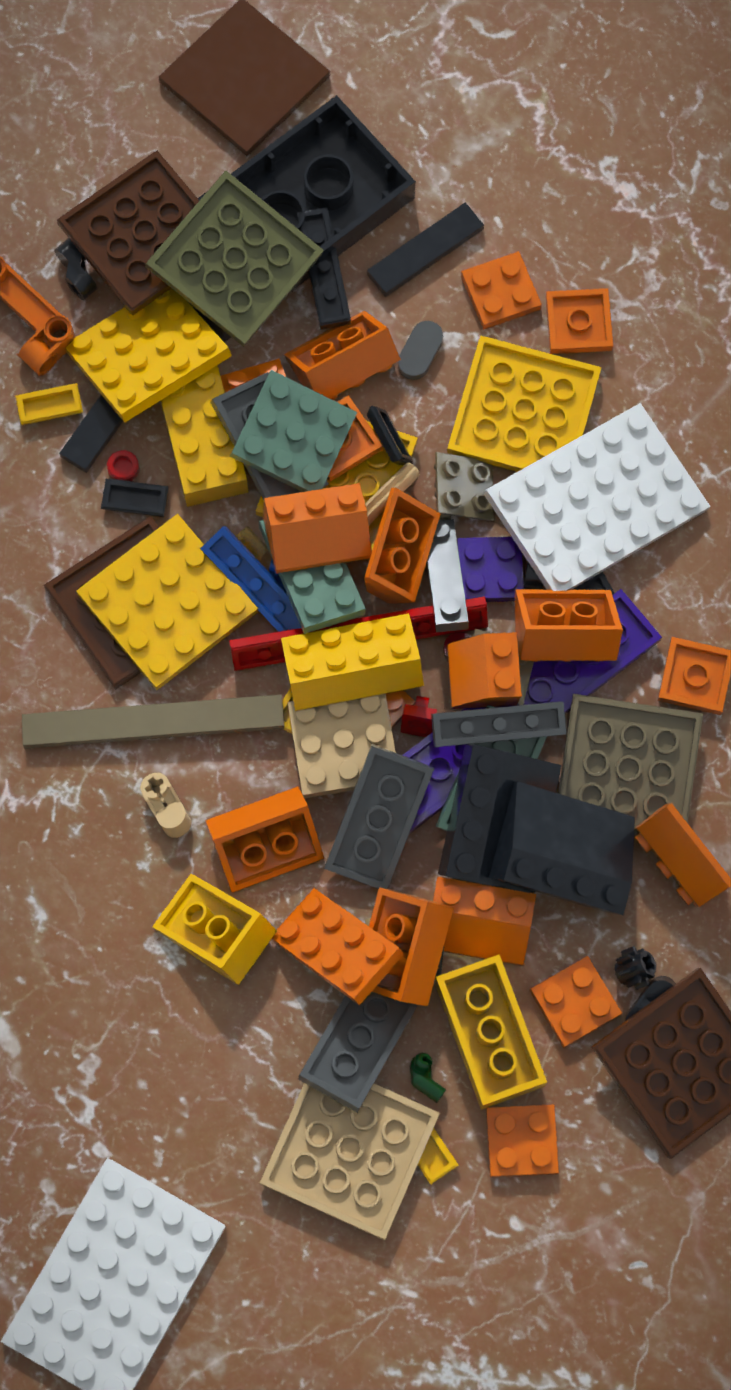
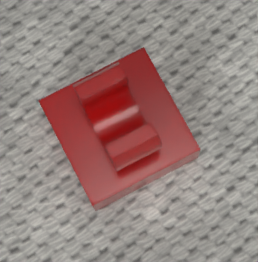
M417 696L415 705L405 704L400 733L427 737L433 732L431 714L437 713V709L428 708L430 698Z

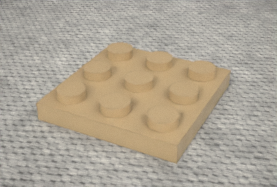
M386 693L295 711L293 701L288 702L304 799L353 791L371 744L396 753Z

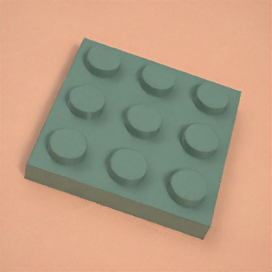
M270 370L230 457L301 492L322 489L357 412Z

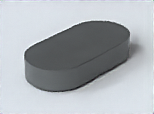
M422 321L411 332L399 355L401 360L398 361L399 372L405 378L417 380L424 377L428 372L443 342V331L437 323Z

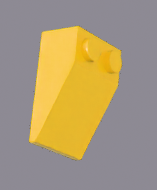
M192 873L152 926L166 938L237 985L241 983L277 932L261 913Z

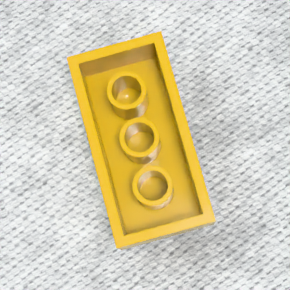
M218 365L160 401L187 507L248 493L247 477L243 463L230 457L234 445L210 403L213 398L225 393Z
M409 613L281 638L295 711L424 686L421 659Z
M498 954L437 976L435 978V986L480 1109L491 1107L545 1087L547 1084L545 1074L500 955Z

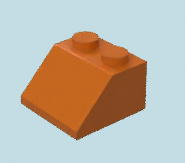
M517 632L481 634L447 644L452 709L487 707V705L493 707L517 706L522 697Z

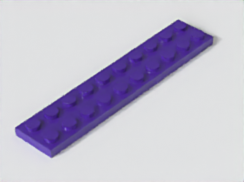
M620 589L612 595L623 628L617 661H536L533 663L523 705L563 701L564 713L566 714L571 709L573 694L590 696L659 643L662 636ZM482 707V708H464V709H462L461 711L476 710V709H486V707ZM432 732L403 754L405 757L434 767L410 833L443 809L460 770L465 744L434 747Z

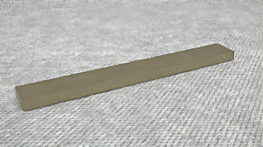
M282 694L22 714L24 749L284 729Z

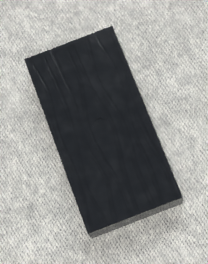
M337 95L231 173L232 176L300 231L305 221V211L328 207L333 237L320 246L324 251L314 263V266L330 255L331 250L334 248L337 250V255H341L415 199L416 181ZM204 193L202 196H200V197L198 198L199 201L201 200V198H202L206 193ZM302 212V218L298 224L297 213ZM309 270L292 291L310 278ZM191 305L224 343L231 338V336Z

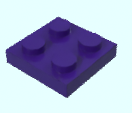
M457 538L465 600L485 596L486 602L515 601V589H524L522 552L513 538Z

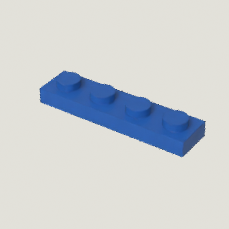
M223 526L200 548L231 582L240 586L256 605L258 611L278 632L301 628L284 587L226 526Z

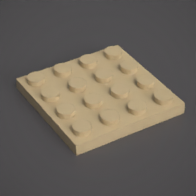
M304 1083L260 1184L385 1241L440 1113L377 1084H373L357 1113Z

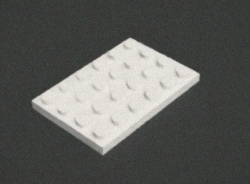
M641 403L500 481L484 492V496L545 588L553 591L574 589L701 515L711 507Z
M107 1157L0 1342L82 1390H134L225 1230L226 1225Z

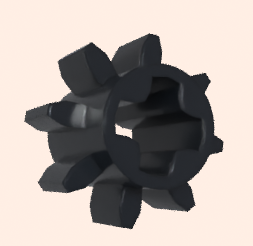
M635 946L621 951L622 957L616 959L614 968L619 982L626 985L627 988L634 986L636 990L649 986V979L655 977L654 974L657 968L654 957L648 951H644L643 948L636 950Z

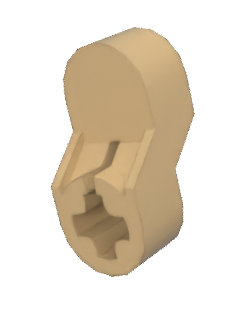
M152 773L146 776L141 782L140 790L159 825L169 837L178 838L185 835L191 827V818L171 783L161 773Z

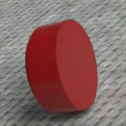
M127 450L114 452L107 461L109 476L114 480L132 482L139 474L137 457Z

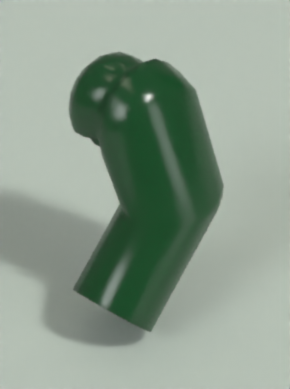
M418 1053L410 1063L411 1083L421 1093L438 1103L446 1089L432 1080L431 1065L433 1062L431 1056L427 1053Z

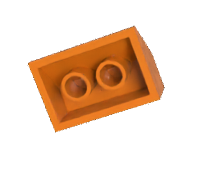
M365 310L351 317V325L331 328L284 354L287 362L303 386L331 400H335L341 392L349 388L362 385L372 375L388 371L393 366L392 364L401 360L388 328Z
M360 483L264 498L263 521L276 574L369 559L371 557L367 509Z
M396 487L391 488L364 577L368 593L389 604L415 603L440 513Z
M515 589V632H517L518 652L521 661H617L623 628L611 590L553 591Z
M299 786L205 820L232 893L324 859L308 805Z
M672 803L664 804L634 828L638 832V835L634 837L646 853L650 850L653 851L659 859L655 865L666 879H669L671 876L680 886L676 889V892L687 905L693 902L696 907H700L731 887L729 875Z
M437 876L433 902L454 908L444 943V952L487 959L499 954L503 963L523 966L536 894Z
M379 887L369 927L398 946L404 955L372 992L401 1002L428 1006L453 907Z

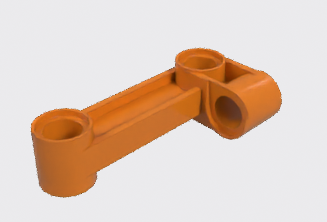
M0 256V299L36 332L22 346L19 354L17 353L16 355L39 376H43L67 353L65 347L75 338L73 327L67 317L59 313ZM63 329L67 331L63 337H53L57 330Z

